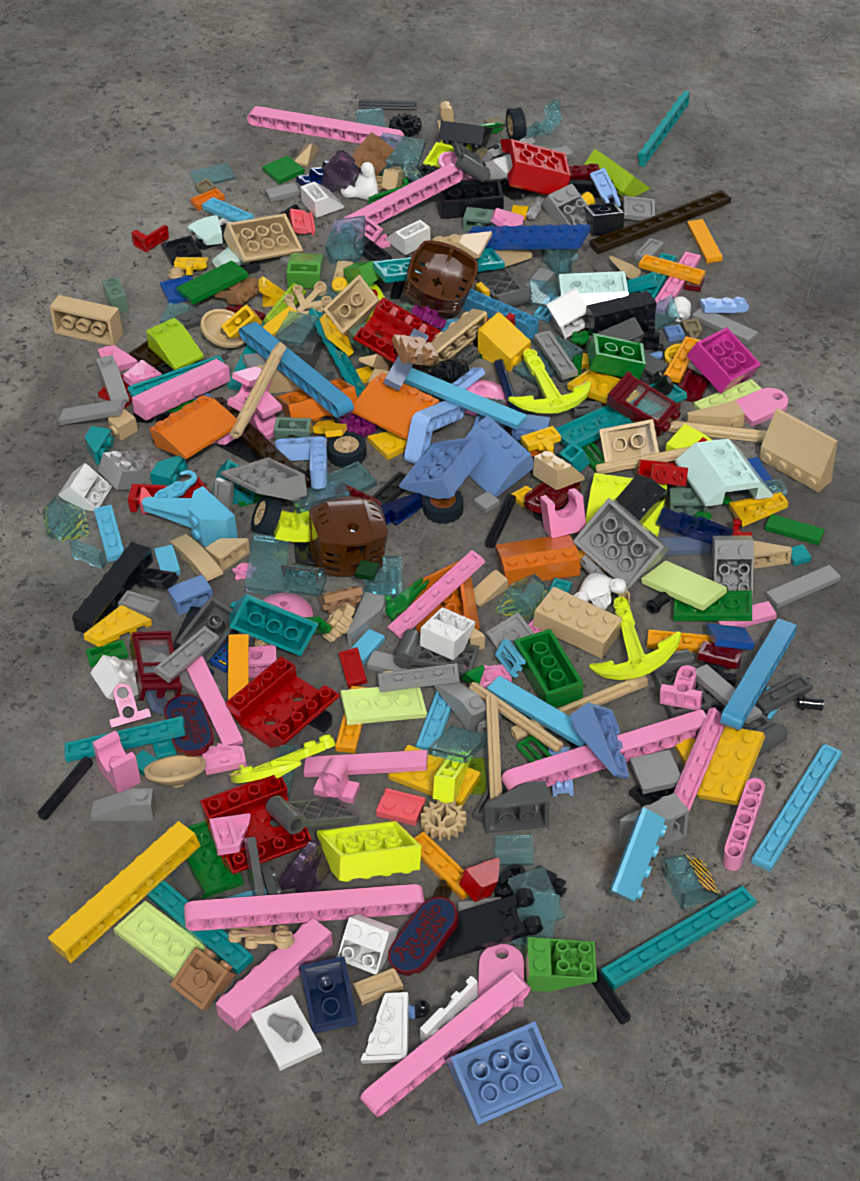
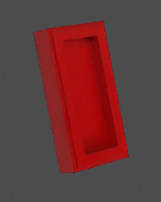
M358 647L339 652L348 688L368 683Z

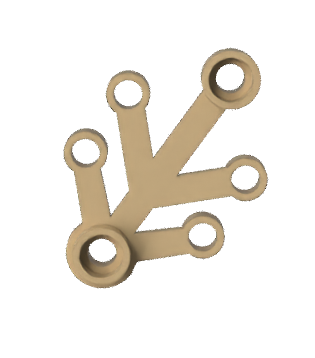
M323 281L316 282L314 290L306 299L303 296V287L301 285L293 286V294L296 295L300 305L297 309L294 305V296L292 294L285 295V304L291 306L301 316L293 324H300L304 317H310L309 311H305L306 309L314 308L323 313L322 306H326L332 301L330 296H324L327 293V285ZM317 296H323L322 300L314 301Z
M272 925L229 928L231 931L228 932V941L237 943L241 942L242 938H245V947L248 949H255L258 947V944L277 945V948L288 949L295 943L293 933L289 931V926L277 925L275 933L271 932Z

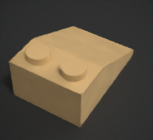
M358 275L323 310L340 332L349 336L348 330L364 323L380 300L364 279Z
M653 419L599 430L605 463L660 452Z

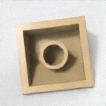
M545 451L534 456L533 475L555 490L584 480V476L563 459L555 456L552 452Z

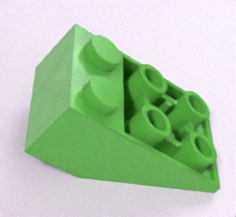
M291 253L287 266V288L294 282L303 288L314 289L316 282L321 281L324 254Z
M373 261L354 263L343 269L348 284L358 275L364 279L369 287L373 286L375 281H382V279L373 269Z
M528 937L524 949L525 982L531 987L530 991L549 992L596 982L595 941Z

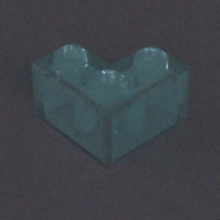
M542 249V261L551 271L555 272L557 277L558 274L572 273V261L578 259V249Z
M402 555L382 556L383 570H378L374 581L364 580V593L369 592L384 596L391 595L392 599H394L403 592Z

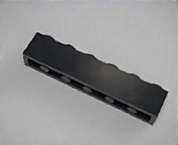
M131 542L123 550L121 556L114 561L112 567L104 574L99 584L93 588V591L84 599L80 608L74 612L72 621L76 631L87 632L118 608V602L127 590L131 591L135 586L134 579L142 576L152 564L151 548Z

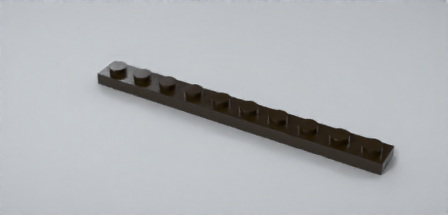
M723 190L591 239L590 246L598 253L604 252L731 203V197Z
M223 397L214 398L234 417H238L239 412L227 405V401ZM251 423L246 425L242 435L238 438L260 459L269 457L303 473ZM305 475V482L307 488L311 486V481Z

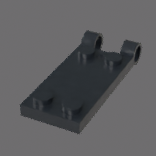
M523 888L518 890L515 895L459 911V923L438 952V961L442 962L525 936L539 934L543 930L540 917L530 916L521 923L517 912L518 908L529 907L535 902L532 890Z

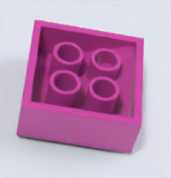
M728 327L697 342L687 354L691 362L720 394L751 378L762 365Z

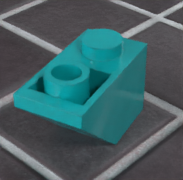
M91 426L85 435L87 451L96 465H100L103 453L108 452L110 447H113L114 437H112L111 429Z
M574 442L566 444L555 454V456L573 466L578 472H581L590 464L585 451Z
M174 456L157 462L150 473L152 485L169 486L176 481H180L182 477L180 472L188 469L186 459Z

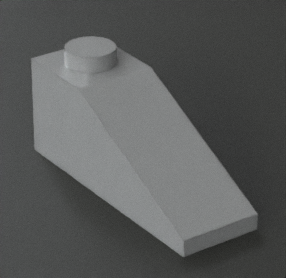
M113 355L96 359L98 374L110 401L124 399L125 402H129V397Z
M364 593L354 615V620L347 631L348 646L352 647L368 629L374 630L383 622L384 617L388 616L385 613V605L387 603L384 595Z
M459 682L434 685L435 689L467 730L477 727L479 722L486 718V704L474 691Z
M131 788L93 801L91 821L154 820L156 801L153 788Z

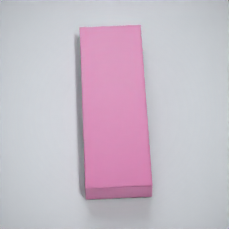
M766 601L752 605V621H716V623L719 625L748 627L774 620L777 614L770 602Z

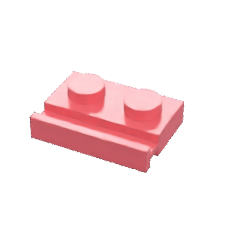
M290 209L289 219L296 234H307L308 232L314 235L313 213L311 211L306 213L304 210Z
M386 788L376 809V816L416 826L423 811V806L426 803V798Z

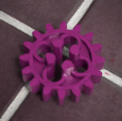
M414 304L411 310L413 315L432 326L443 329L447 320L438 315L439 312L436 309L432 310L427 305L424 308Z
M352 412L341 416V419H339V424L347 425V431L360 434L364 439L365 435L369 436L371 432L375 433L376 428H378V425Z

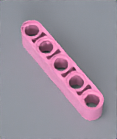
M751 778L746 782L724 848L723 865L728 870H738L743 864L763 802L765 784L761 779Z

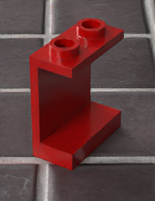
M639 459L637 474L648 477L656 483L686 486L688 467L675 466L673 462Z

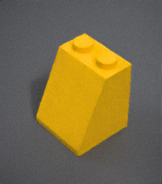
M499 312L478 329V351L482 354V358L493 364L495 360L502 359L507 371L511 372L515 367H518L524 360V351L531 349V341Z

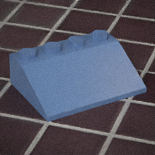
M488 415L474 425L465 437H475L484 454L468 476L485 492L488 491L495 497H498L534 467L531 454Z
M475 437L431 443L399 486L402 489L435 499H449L455 495L457 489L463 484L466 477L470 475L472 469L479 463L484 454Z
M535 1021L446 1059L453 1080L477 1125L563 1088Z

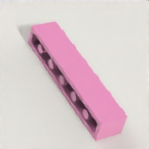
M214 359L132 397L134 413L148 420L230 381L229 366L218 359Z
M314 918L302 924L298 931L293 934L295 943L290 948H278L270 952L260 965L253 967L243 980H239L234 985V988L218 999L216 1003L218 1016L234 1030L238 1031L251 1019V1013L264 1008L301 974L300 965L314 963L333 946L331 931Z

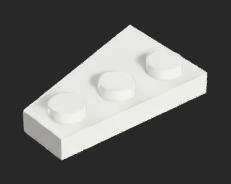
M470 976L466 980L467 987L461 993L456 991L451 996L448 1006L445 1009L439 1008L420 1028V1040L422 1043L478 999V981Z
M408 992L385 993L376 1017L374 1029L368 1039L366 1051L361 1058L362 1064L400 1062L408 1056Z

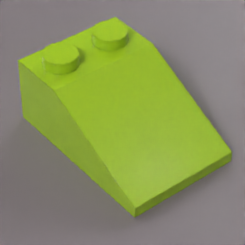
M175 317L146 330L148 347L173 370L186 367L204 358L203 353L184 325Z

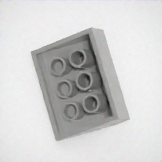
M269 457L221 472V476L258 494L291 501L300 500L301 497L307 495L305 475Z
M611 498L606 500L573 540L580 549L613 578L623 579L627 584L628 591L670 549L622 505Z

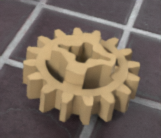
M346 602L343 603L342 607H337L335 611H332L326 621L332 628L329 633L322 636L329 642H334L336 638L345 634L354 620L352 616L355 613V608Z
M437 800L436 804L429 802V807L424 806V813H421V828H424L426 834L431 833L432 839L438 836L439 841H442L443 837H446L449 841L452 835L457 838L458 832L463 833L464 826L467 825L466 811H463L462 805L456 806V801L443 803Z

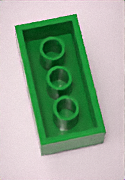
M551 629L514 640L515 648L526 660L525 665L521 664L522 670L539 699L557 708L583 698L584 683Z

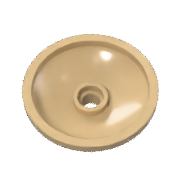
M214 309L203 315L200 327L202 333L209 341L224 348H236L245 344L241 337L231 339L221 327L235 314L234 312L225 309Z
M173 755L148 764L144 768V775L151 782L178 788L202 774L207 764L205 758L201 756Z

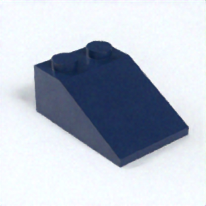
M345 956L300 965L313 1033L316 1034L358 1025Z

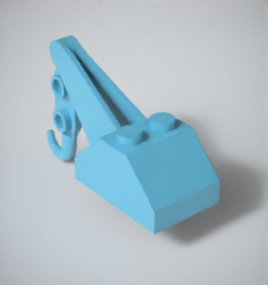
M191 470L180 472V475H190V479L183 482L176 481L157 491L154 497H146L142 500L145 512L192 528V537L203 546H209L219 538H238L235 515L203 486L193 492L192 498H177L182 496L190 486L196 483L197 474Z

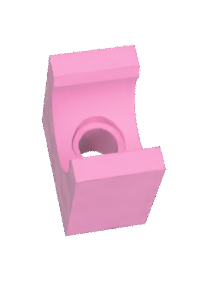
M255 366L233 372L232 378L242 383V387L236 396L228 399L227 405L241 411L245 403L244 395L251 392L262 369ZM270 380V382H269V384H268V386H267V388H266V390H267L268 392H269L271 380Z
M265 390L249 423L265 438L275 437V413L282 410V405ZM250 393L244 395L245 401Z
M575 488L568 490L569 502L561 510L555 511V504L546 495L540 496L544 531L551 538L580 532L586 526L583 495Z
M116 731L92 742L98 769L117 793L141 783L136 756L133 752L126 755Z

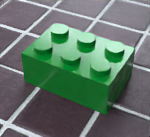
M593 333L587 349L590 371L623 377L629 371L632 373L631 375L640 380L646 365L643 343Z

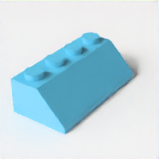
M644 807L638 812L608 893L630 902H635L636 898H641L644 887L641 886L643 878L647 879L652 866H649L651 857H656L660 847L656 845L658 838H663L667 825L664 824L665 818Z

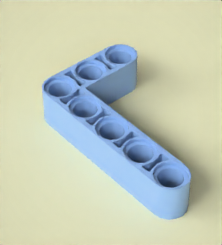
M445 400L416 412L411 420L404 460L416 464L430 446L432 432L460 420L464 416L466 408Z
M325 437L283 438L275 441V447L290 461L310 460L312 488L322 489L327 487L328 454Z

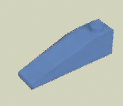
M588 702L570 714L574 730L613 776L622 779L629 778L625 757L620 753L623 744L620 740L618 741L617 734L620 733V729L613 711Z

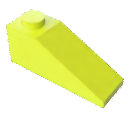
M451 752L434 776L433 799L443 803L455 801L465 778L471 755Z

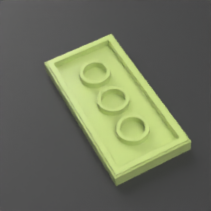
M664 561L642 577V584L657 591L666 592L669 596L702 611L727 593L726 586L668 561Z
M379 687L340 690L347 725L427 717L420 687L380 692Z
M146 900L114 928L115 934L173 978L176 977L195 947L202 950L205 949V946Z

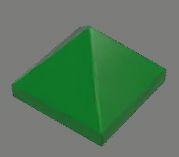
M484 665L467 671L462 676V681L475 682L480 685L485 669Z

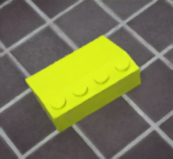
M595 473L585 518L586 525L608 498L615 500L633 478ZM658 483L661 487H663V488L666 490V496H667V485H668V484ZM666 498L643 524L657 537Z
M397 821L317 831V837L331 872L339 881L348 882L356 878L370 879L372 876H390L393 873H411L412 871L420 870L421 845Z

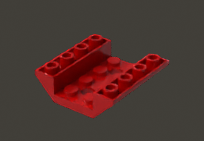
M501 139L502 152L511 155L513 165L507 174L509 186L549 195L569 185L571 174L566 153L513 139Z
M382 297L368 322L359 329L353 339L394 363L398 357L392 342L394 335L410 336L415 328L429 336L426 341L428 343L432 342L441 331ZM414 364L412 368L418 370L421 365Z
M281 656L225 702V705L242 729L270 748L285 745L336 701L340 694L327 685L317 690L297 676L296 665ZM296 698L303 699L301 701H293ZM267 722H275L273 725H266Z
M275 775L254 780L200 800L211 837L209 819L250 813V824L245 838H256L260 864L313 844L306 827L298 834H290L282 826L273 827L270 825V822L275 819L266 811L268 800L278 795L289 801L287 797L288 788L282 776L276 778ZM244 841L240 852L220 855L224 866L232 875L248 869Z

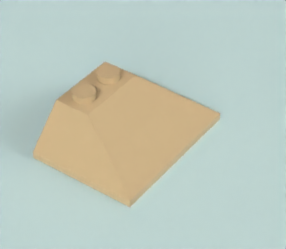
M492 231L463 235L452 234L447 237L437 236L432 240L461 248L473 258H480L492 236Z

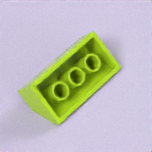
M596 149L593 150L585 162V165L593 163L598 164L600 169L605 168L610 179L613 181L614 187L618 189L617 193L622 196L635 197L650 189L638 178Z

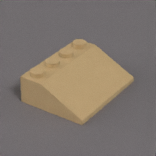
M285 213L226 224L223 235L229 249L243 263L303 252Z
M777 408L761 445L760 460L819 493L832 481L838 440Z

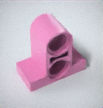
M689 665L680 667L673 686L662 684L660 704L696 711L701 709L702 691L695 690L696 669Z
M119 684L113 689V698L119 717L108 720L110 728L151 716L149 708L141 711L137 710L130 686ZM120 687L128 691V695L124 699L117 696V690ZM125 707L132 708L133 716L131 718L123 716L122 711Z
M334 757L330 759L324 774H320L313 791L315 795L338 797L343 802L353 804L360 790V783L349 781L347 763L340 758Z

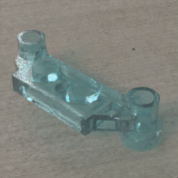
M553 99L551 103L545 106L544 111L547 115L540 123L535 121L526 129V136L528 138L533 137L534 139L538 134L549 136L560 123L563 117L559 107L561 102L558 99Z
M408 151L400 167L404 171L403 174L410 178L412 183L423 176L413 165L418 157Z

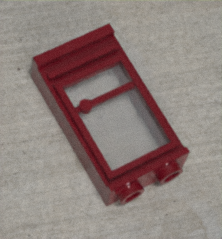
M628 371L609 392L606 404L634 422L653 419L656 434L660 437L663 432L666 433L669 430L671 422L679 418L681 403H676L634 377Z
M171 631L132 632L129 646L140 701L144 700L146 690H156V697L163 698L166 690L174 689L175 697L179 696L182 690V682L179 675L168 683L154 673L155 667L174 652Z

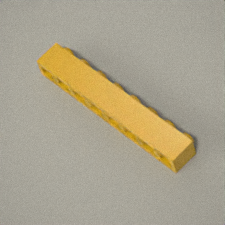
M180 821L170 827L158 840L154 841L149 848L137 856L130 865L122 870L111 882L106 884L102 890L92 899H89L83 907L71 915L64 924L48 937L54 950L71 964L201 846L196 834Z

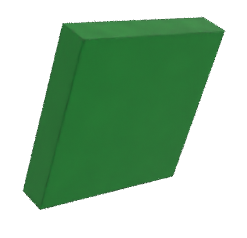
M288 155L262 166V171L279 185L305 174L304 168Z

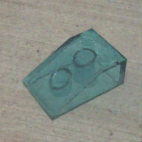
M365 215L334 220L325 245L330 263L361 259L364 251Z

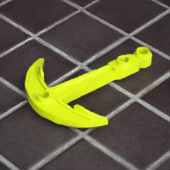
M528 349L523 353L524 361L531 374L534 375L545 399L534 400L533 396H510L508 401L523 410L535 413L558 414L578 406L585 400L590 392L591 382L587 381L580 386L574 387L572 393L561 395L546 372L541 358L537 356V351Z
M622 596L617 597L614 600L613 607L616 616L623 618L621 630L629 660L616 665L613 661L591 663L589 668L601 677L614 680L635 679L644 676L662 666L673 655L679 645L681 632L677 631L669 638L659 642L657 650L644 654L634 627L635 620L629 602Z
M330 734L318 737V742H315V740L303 743V748L254 768L252 766L244 767L239 765L238 770L229 774L231 782L245 783L272 775L279 778L300 766L301 761L299 760L334 747V738Z

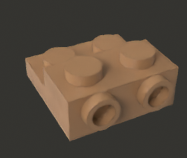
M371 132L351 156L359 168H361L364 162L372 163L375 168V175L378 176L387 165L386 159L395 149Z
M247 278L214 294V297L222 298L223 300L227 299L228 304L243 305L245 301H248L249 298H253L260 292L257 278Z
M394 335L392 338L402 363L433 366L438 357L433 345L426 343L422 337Z
M353 586L320 594L318 597L321 610H327V613H331L346 602L356 607L357 602H361L360 595H363L361 587Z
M195 947L170 985L200 1009L207 1011L219 992L224 993L236 974L231 971L232 965L224 960L217 961L215 959L217 954L209 948L205 947L202 950Z

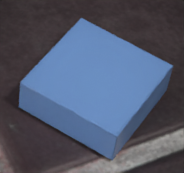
M680 324L667 326L663 329L668 342L685 338Z

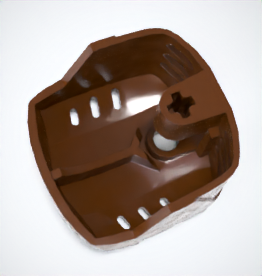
M433 240L423 241L416 252L412 254L404 283V294L412 304L424 308L427 305L432 310L436 309L439 312L438 315H456L463 308L475 282L478 262L470 254L453 245Z
M341 497L326 500L309 509L310 554L316 567H322L317 568L321 573L337 577L355 576L361 560L379 562V569L383 567L388 529L382 508L376 501L362 497ZM358 546H364V547H363V555H362L361 550H360V548H359ZM326 553L336 554V555H341V556H340V557H334V556L327 555ZM380 555L375 559L369 560L370 558ZM326 560L336 561V562H340V563H339V564L330 563V562H327ZM326 567L338 568L340 570H330Z

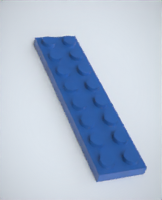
M582 224L474 226L468 234L492 231V236L485 248H492L493 250L580 249L591 229L589 225Z

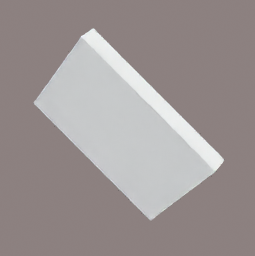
M293 995L251 1013V1018L279 1071L322 1052L318 1040ZM276 1014L280 1017L298 1021L303 1027L300 1039L295 1043L286 1042L268 1026L270 1017Z

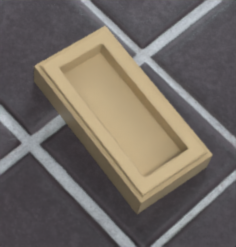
M392 968L353 983V989L361 1005L384 997L385 993H395L403 990V983L396 970Z

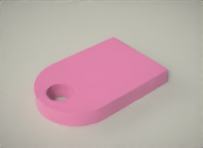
M763 388L736 400L745 413L744 420L752 427L771 419L777 408L785 412L788 407L787 395L775 388Z
M499 944L484 950L479 960L478 998L511 972L517 973L524 980V958L518 949L508 944ZM498 953H506L508 956L500 959L496 955ZM524 1000L515 1007H524Z

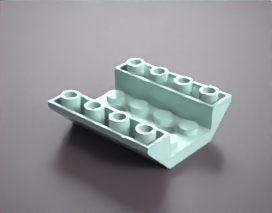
M625 271L558 274L557 277L560 295L576 288L586 305L628 296Z
M729 439L694 443L675 461L677 466L688 467L687 480L705 506L722 504L725 492L749 490L755 499L773 496L770 489L742 451Z

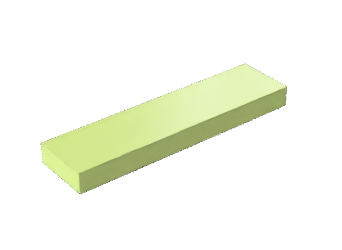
M750 379L722 394L718 392L694 402L693 407L696 410L731 402L762 388Z

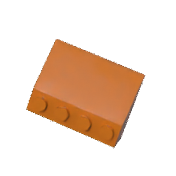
M381 373L370 381L353 403L354 410L352 413L407 440L413 415L418 411L438 404L439 400L405 383L402 384L398 391L383 383L387 374Z
M340 378L329 381L348 396L352 403L357 400L355 386ZM302 389L275 396V399L282 405V412L285 417L311 418L312 422L319 421L324 416L333 417L330 412Z
M203 395L191 404L183 406L181 410L171 413L163 421H158L150 428V432L157 448L188 459L231 432L237 418L218 401Z
M569 534L556 538L549 536L495 545L502 575L508 579V587L554 580V577L560 579L580 575V557L577 547Z
M459 561L424 577L422 583L427 579L429 583L426 589H423L413 600V603ZM471 576L416 625V630L421 634V627L443 607L475 621L474 628L480 629Z

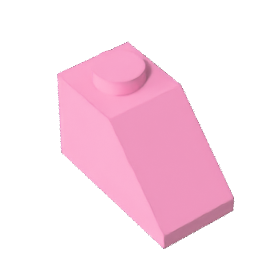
M366 215L355 226L357 230L374 243L384 231Z

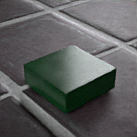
M361 560L355 572V578L374 581L379 570V563Z

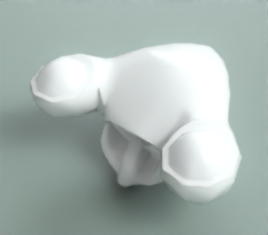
M364 162L362 164V173L358 175L355 187L349 184H344L341 187L343 196L346 198L356 197L369 200L368 197L379 194L375 168L372 163Z
M591 573L584 579L579 592L574 596L586 602L590 601L591 604L605 610L611 603V592L620 595L624 594L627 584L623 579H612L600 573Z

